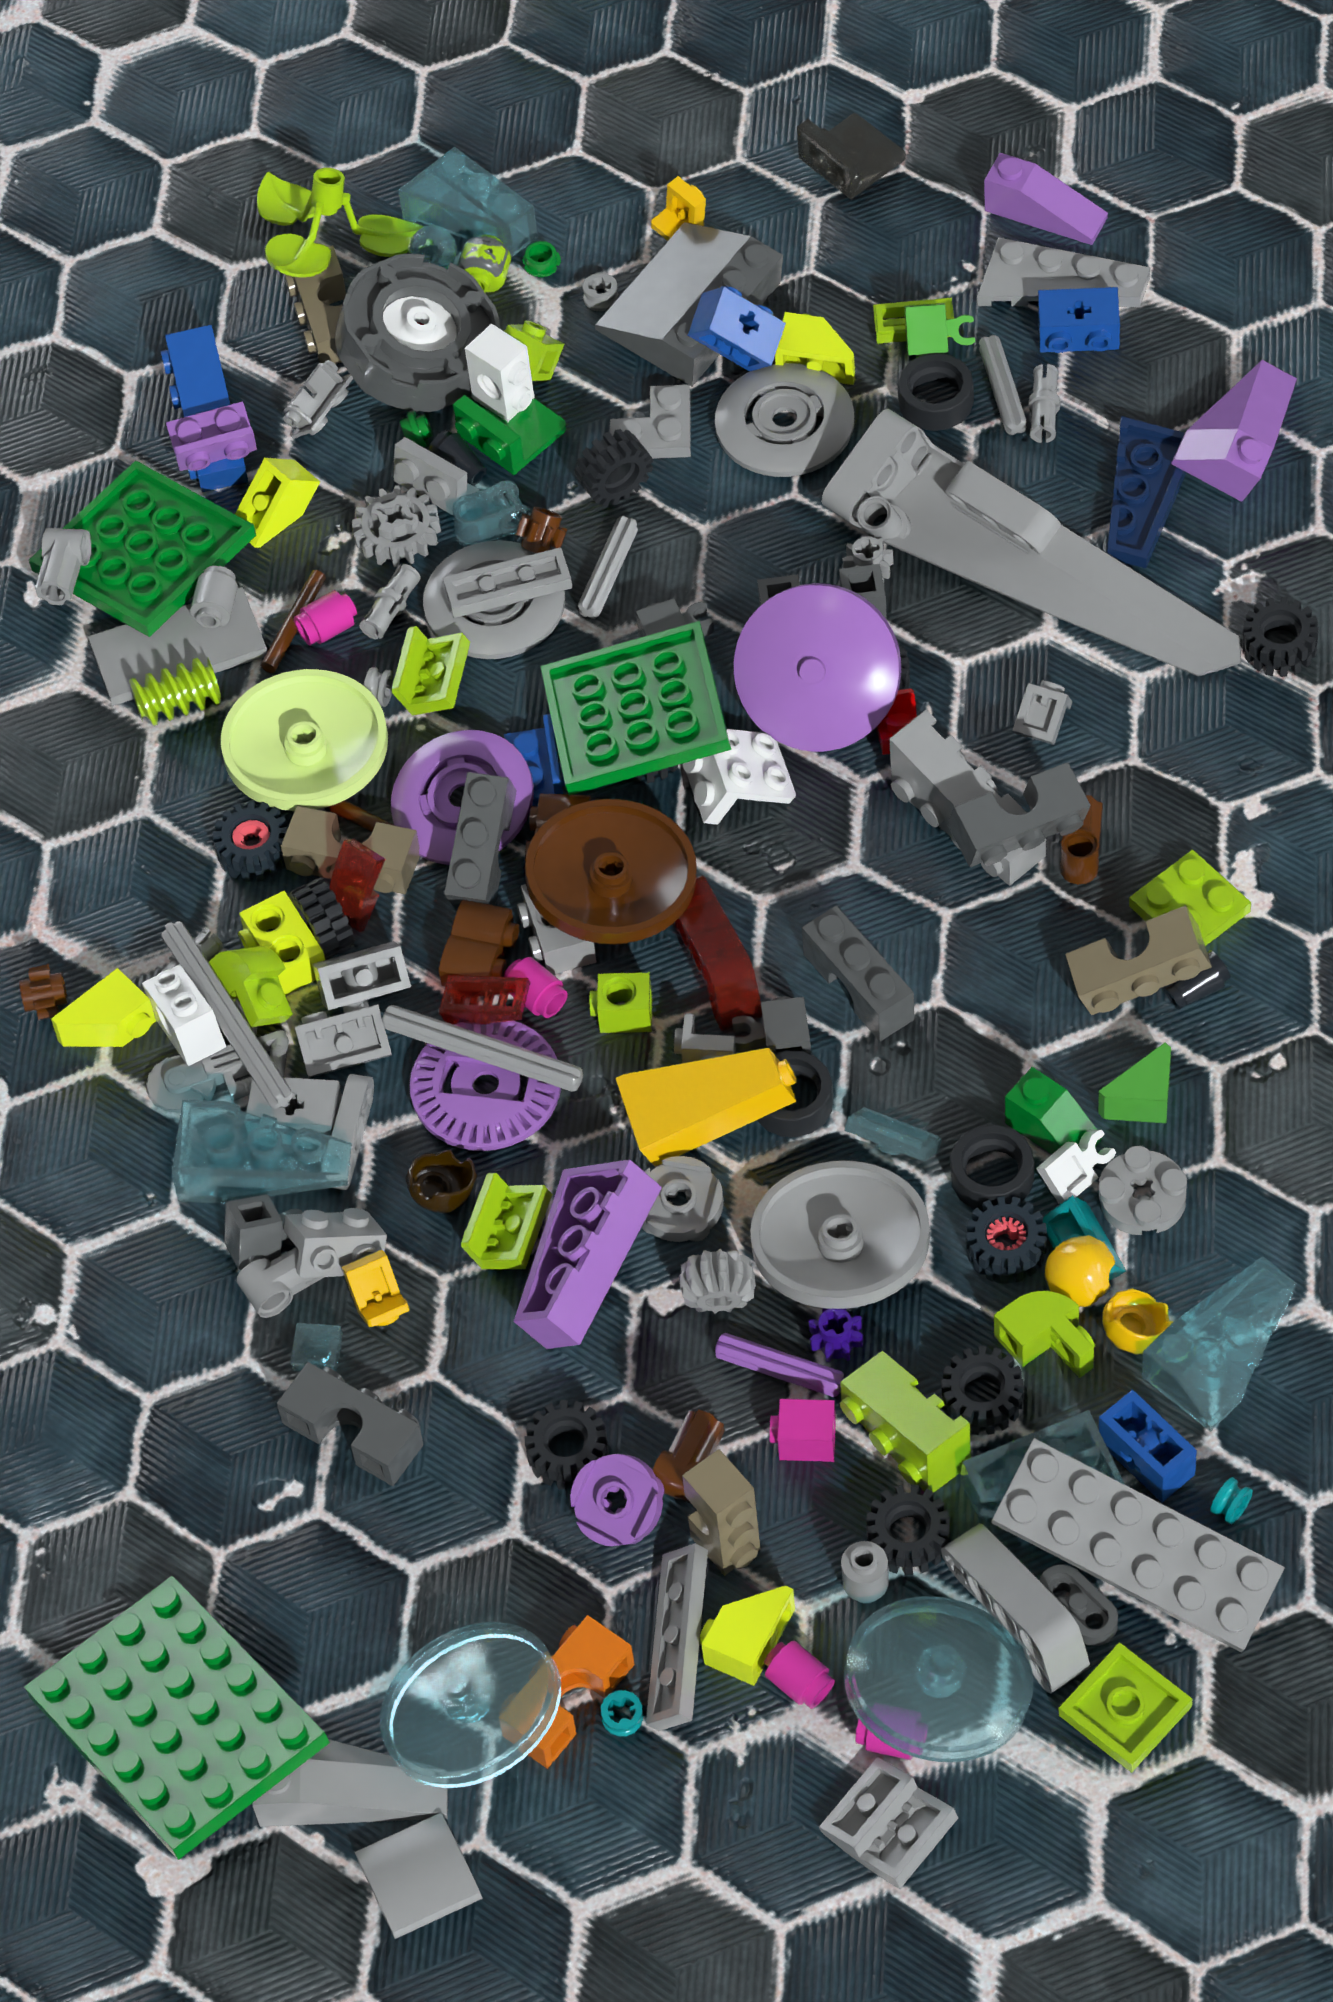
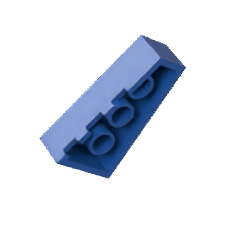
M212 325L165 335L168 350L161 351L166 375L174 373L176 385L169 386L174 410L182 408L184 417L230 405ZM226 458L212 462L208 467L201 470L192 471L188 469L191 480L199 479L202 493L248 482L243 458L237 460Z

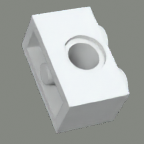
M490 324L465 347L472 398L509 422L519 411H524L534 398L528 349L520 341L495 325Z
M180 964L169 970L162 971L157 976L142 983L146 996L150 998L156 1021L188 1066L226 1048L212 1008Z

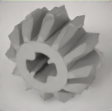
M719 1249L716 1252H709L705 1250L702 1255L688 1257V1261L681 1265L679 1282L685 1305L696 1308L698 1312L713 1311L714 1314L718 1311L731 1312L732 1308H743L747 1305L748 1301L754 1298L756 1284L750 1258L745 1255H739L738 1251L722 1252Z

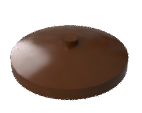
M600 799L568 807L555 814L540 827L527 850L525 880L529 897L537 911L560 931L589 942L622 944L656 935L672 925L684 913L694 894L697 863L689 838L665 814L652 807L633 801Z

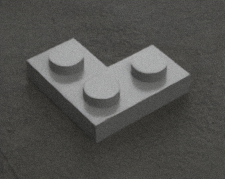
M690 385L650 386V417L610 419L611 435L613 436L614 431L617 429H621L623 432L629 430L648 451L652 459L691 457Z

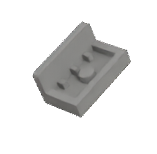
M406 437L395 444L394 482L408 490L411 487L416 488V494L419 496L427 494L432 504H436V506L455 517L479 499L480 490L467 483V472Z
M348 1208L343 1212L336 1213L306 1210L302 1214H289L285 1217L283 1230L299 1249L296 1272L301 1278L344 1276L342 1266L379 1250L385 1251L387 1234L368 1211L358 1208Z

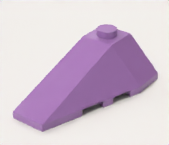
M1261 360L1184 433L1171 464L1242 502L1261 479L1274 449L1297 378Z

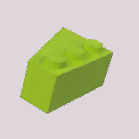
M881 1351L840 1382L842 1400L840 1407L852 1423L857 1424L860 1422L866 1428L872 1444L882 1455L885 1456L889 1453L898 1463V1469L907 1483L919 1485L924 1492L926 1489L935 1492L971 1465L970 1423L962 1416L953 1421L940 1410L945 1406L942 1399L936 1394L927 1399L915 1387L918 1385L917 1379L885 1352Z

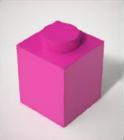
M780 1399L779 1416L770 1417V1443H778L779 1460L834 1462L836 1434L835 1400Z

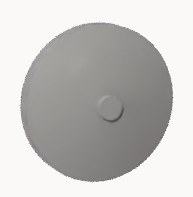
M857 1161L823 1162L804 1167L787 1175L773 1185L762 1197L754 1211L750 1229L753 1257L757 1268L766 1281L777 1291L792 1300L827 1309L865 1306L896 1293L918 1273L926 1259L930 1243L927 1209L917 1191L897 1174L877 1165Z

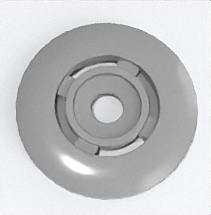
M772 364V366L744 374L727 388L717 405L715 428L717 438L725 453L743 468L766 476L791 477L820 469L841 454L852 436L855 416L853 403L848 392L828 373L822 370L808 369L803 364ZM756 402L752 413L753 422L746 425L745 421L752 403ZM781 411H790L797 417L792 425L786 427L776 425L772 419L775 414ZM816 416L824 417L820 427L811 435L816 426Z
M502 540L486 541L454 552L436 567L425 587L423 607L426 621L435 637L463 633L470 641L467 656L481 659H501L512 657L534 648L553 632L563 615L565 590L467 615L475 623L463 616L453 618L444 588L443 577L536 554L521 547V543Z

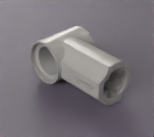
M47 528L42 538L43 562L35 590L37 596L46 600L49 604L64 605L66 600L72 598L80 566H87L90 561L91 536L89 531L84 529Z
M297 1247L271 1262L265 1258L255 1260L239 1272L236 1282L260 1317L269 1318L279 1314L291 1303L294 1294L324 1278H301L297 1274L296 1268L299 1256V1249Z

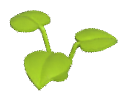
M321 168L315 171L312 191L283 181L270 172L266 173L258 189L257 209L265 220L277 225L287 226L295 223L297 220L305 222L308 218L313 217L307 239L296 234H282L271 238L266 245L265 258L274 270L293 277H312L327 269L331 261V250L325 245L314 243L317 236L321 215H334L342 205L344 206L352 232L356 235H361L360 246L378 256L393 257L409 252L427 235L428 227L378 214L362 216L357 224L350 204L351 195L343 193L345 177L341 171L334 168Z

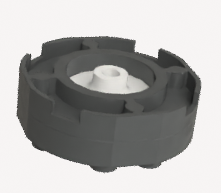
M399 254L364 268L352 280L336 326V350L341 362L366 394L387 405L404 410L420 412L438 411L454 404L463 395L466 397L472 396L465 347L490 324L500 329L499 317L495 305L476 279L462 268L452 263L446 269L435 264L423 262L425 255Z

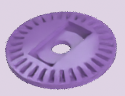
M480 730L455 731L439 736L424 744L406 761L393 786L391 813L394 825L417 831L420 847L419 855L439 864L450 865L461 808L450 803V796L456 788L465 786L467 772L508 777L517 790L510 830H503L499 851L507 846L521 831L527 821L533 803V778L522 754L506 739Z
M483 1017L455 1024L456 1026L557 1059L548 1042L535 1030L522 1023L504 1018ZM428 1043L418 1055L410 1078V1095L414 1111L425 1128L436 1138L447 1144L473 1151L502 1149L517 1144L533 1135L552 1115L557 1106L561 1088L528 1077L525 1097L521 1102L517 1101L521 1093L519 1076L521 1074ZM457 1066L451 1079L452 1094L444 1093L446 1078L450 1071ZM481 1075H492L498 1079L499 1085L497 1089L490 1094H480L473 1089L475 1079Z

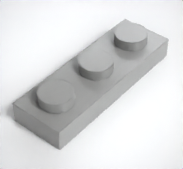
M561 547L443 577L444 588L453 618L572 589L571 576Z

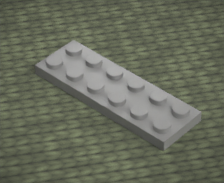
M1035 1438L1029 1446L991 1521L992 1524L1241 1653L1244 1651L1285 1568Z

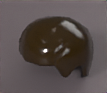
M445 1150L438 1154L425 1153L415 1158L411 1163L405 1180L411 1197L418 1205L429 1211L448 1213L463 1206L475 1185L477 1174L471 1159L461 1162L454 1157L451 1150Z

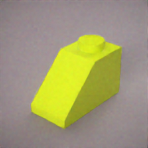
M785 312L783 322L786 325L775 354L776 365H784V363L803 364L808 369L822 370L828 373L839 383L854 385V353L825 318L809 314Z
M264 458L235 515L254 524L256 536L249 543L255 548H260L304 514L320 484V481L297 461L292 459Z
M116 968L51 1018L58 1042L63 1047H124L134 1038L143 1036L150 1029L151 1025L156 1022L150 998Z
M782 1586L723 1605L716 1619L709 1618L700 1634L699 1644L702 1645L704 1664L754 1686L765 1667V1658L776 1646L795 1611L794 1590L788 1586Z

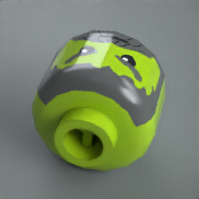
M481 235L469 239L464 244L457 266L472 275L478 284L482 285L481 288L485 293L495 292L505 283L511 263V254L504 243L497 237Z

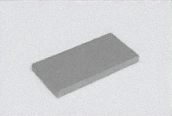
M243 587L237 589L230 621L221 627L211 629L201 626L191 616V604L182 606L150 637L127 624L88 636L112 706L134 699L129 683L130 678H136L139 684L144 687L146 673H151L160 682L161 669L167 668L173 677H176V665L183 663L188 671L191 672L193 658H199L202 664L207 667L208 657L214 673L264 658L267 649Z

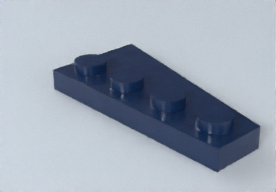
M1121 416L1107 554L1120 562L1147 568L1187 473L1171 464L1184 436V432Z

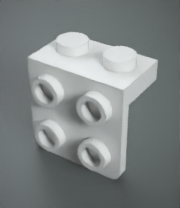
M727 729L731 750L683 763V768L687 773L694 794V800L698 805L703 823L718 825L737 799L788 804L796 796L778 742L766 733Z

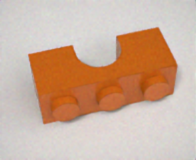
M589 1615L578 1626L572 1625L562 1636L559 1649L550 1660H542L533 1670L530 1676V1683L520 1695H512L504 1704L500 1713L503 1737L548 1769L577 1734L573 1715L558 1704L560 1698L569 1690L580 1687L591 1689L603 1698H606L635 1665L632 1646Z

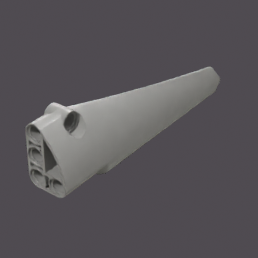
M890 409L883 410L875 418L823 492L821 500L823 506L867 533L869 537L883 538L884 544L893 546L967 580L1188 673L1202 676L1241 664V646L1238 635L1062 526L1058 519L1045 508L969 461L962 463L941 450L929 440L922 429ZM887 514L886 520L882 524L873 526V522L878 516Z

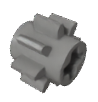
M862 535L854 544L847 543V556L842 558L843 568L880 564L882 578H890V565L894 564L893 550H884L883 538L876 539Z

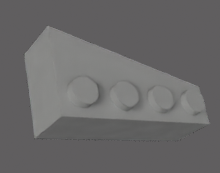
M927 710L923 711L890 738L891 787L893 792L903 802L909 801L919 809L924 819L931 826H939L950 835L957 848L959 846L947 825L954 806L993 792L998 804L1006 812L1015 815L1027 813L1009 794H1005L1002 797L998 795V789L991 779L992 776L981 765L974 770L967 763L964 756L960 753L963 748L962 745L952 735L944 739L933 728L937 720ZM1046 839L1042 844L1033 849L1024 851L1022 848H1018L1008 852L1004 859L993 865L985 866L984 863H981V865L989 875L1000 877L1010 886L1046 857Z

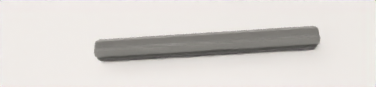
M180 921L174 924L172 922L165 925L166 929L161 934L164 942L212 1008L220 1029L270 1107L273 1109L287 1107L290 1105L289 1101L293 1098V1092L191 934Z

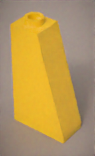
M770 1048L633 1072L615 1078L639 1150L655 1167L661 1165L664 1159L680 1156L797 1102L791 1085L796 1083L794 1072L786 1059L779 1061Z

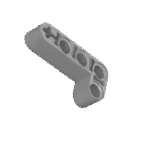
M977 1524L941 1548L942 1557L952 1574L1023 1647L1032 1674L1046 1692L1053 1693L1090 1668L1081 1631L1071 1613L983 1524Z

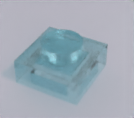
M296 1323L290 1361L292 1371H301L309 1362L320 1369L328 1367L337 1372L343 1336L341 1326Z

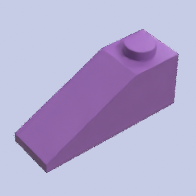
M999 153L984 180L986 212L1093 245L1108 218V212L1037 164L1010 155Z

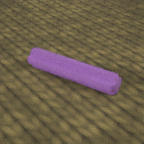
M728 1333L721 1334L716 1344L715 1353L718 1359L831 1397L838 1396L841 1391L840 1382L844 1379L842 1371Z

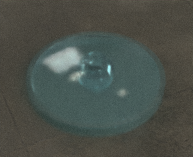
M924 1596L902 1599L874 1612L860 1625L854 1634L844 1667V1683L847 1697L854 1712L864 1726L890 1747L916 1758L936 1762L972 1760L988 1755L1005 1745L1022 1726L1033 1693V1674L1030 1661L1026 1658L1024 1649L1018 1641L986 1611L971 1604L944 1597Z
M482 1622L449 1631L416 1652L402 1666L391 1682L384 1697L380 1713V1731L383 1743L398 1767L407 1776L425 1785L457 1788L481 1783L498 1776L524 1759L538 1745L553 1723L561 1697V1678L557 1664L544 1643L536 1635L514 1624Z

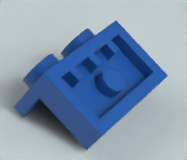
M550 714L543 715L545 728L504 734V739L517 748L531 771L534 785L532 806H538L540 793L563 794L562 787H565L561 763L558 762V749Z

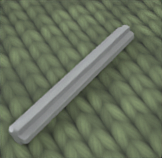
M389 1005L383 1014L382 1022L385 1029L571 1092L577 1091L582 1082L583 1072L581 1067L396 1005Z

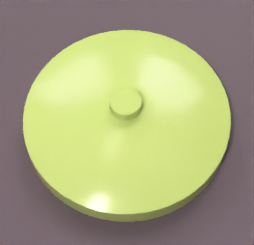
M319 669L284 672L254 685L232 706L221 731V750L224 764L234 784L245 795L259 803L265 802L269 807L295 811L296 806L321 809L335 805L355 795L377 774L385 759L388 747V731L384 712L375 696L365 686L348 676Z

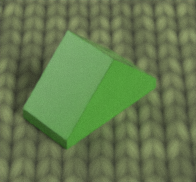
M1166 1042L1099 1090L1098 1114L1103 1119L1166 1123L1171 1047Z

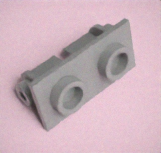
M326 360L324 363H319L304 382V385L313 393V396L304 388L299 389L285 407L283 420L289 426L297 427L291 435L293 439L308 433L310 435L318 433L328 421L326 414L329 410L340 404L348 395L349 391L346 387L353 377L351 374L341 377L337 373L338 367L332 361Z

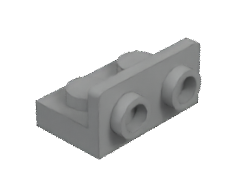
M368 1000L344 1006V1014L328 1018L326 1011L301 1018L303 1025L295 1026V1032L308 1078L392 1056L378 1004L369 1007Z

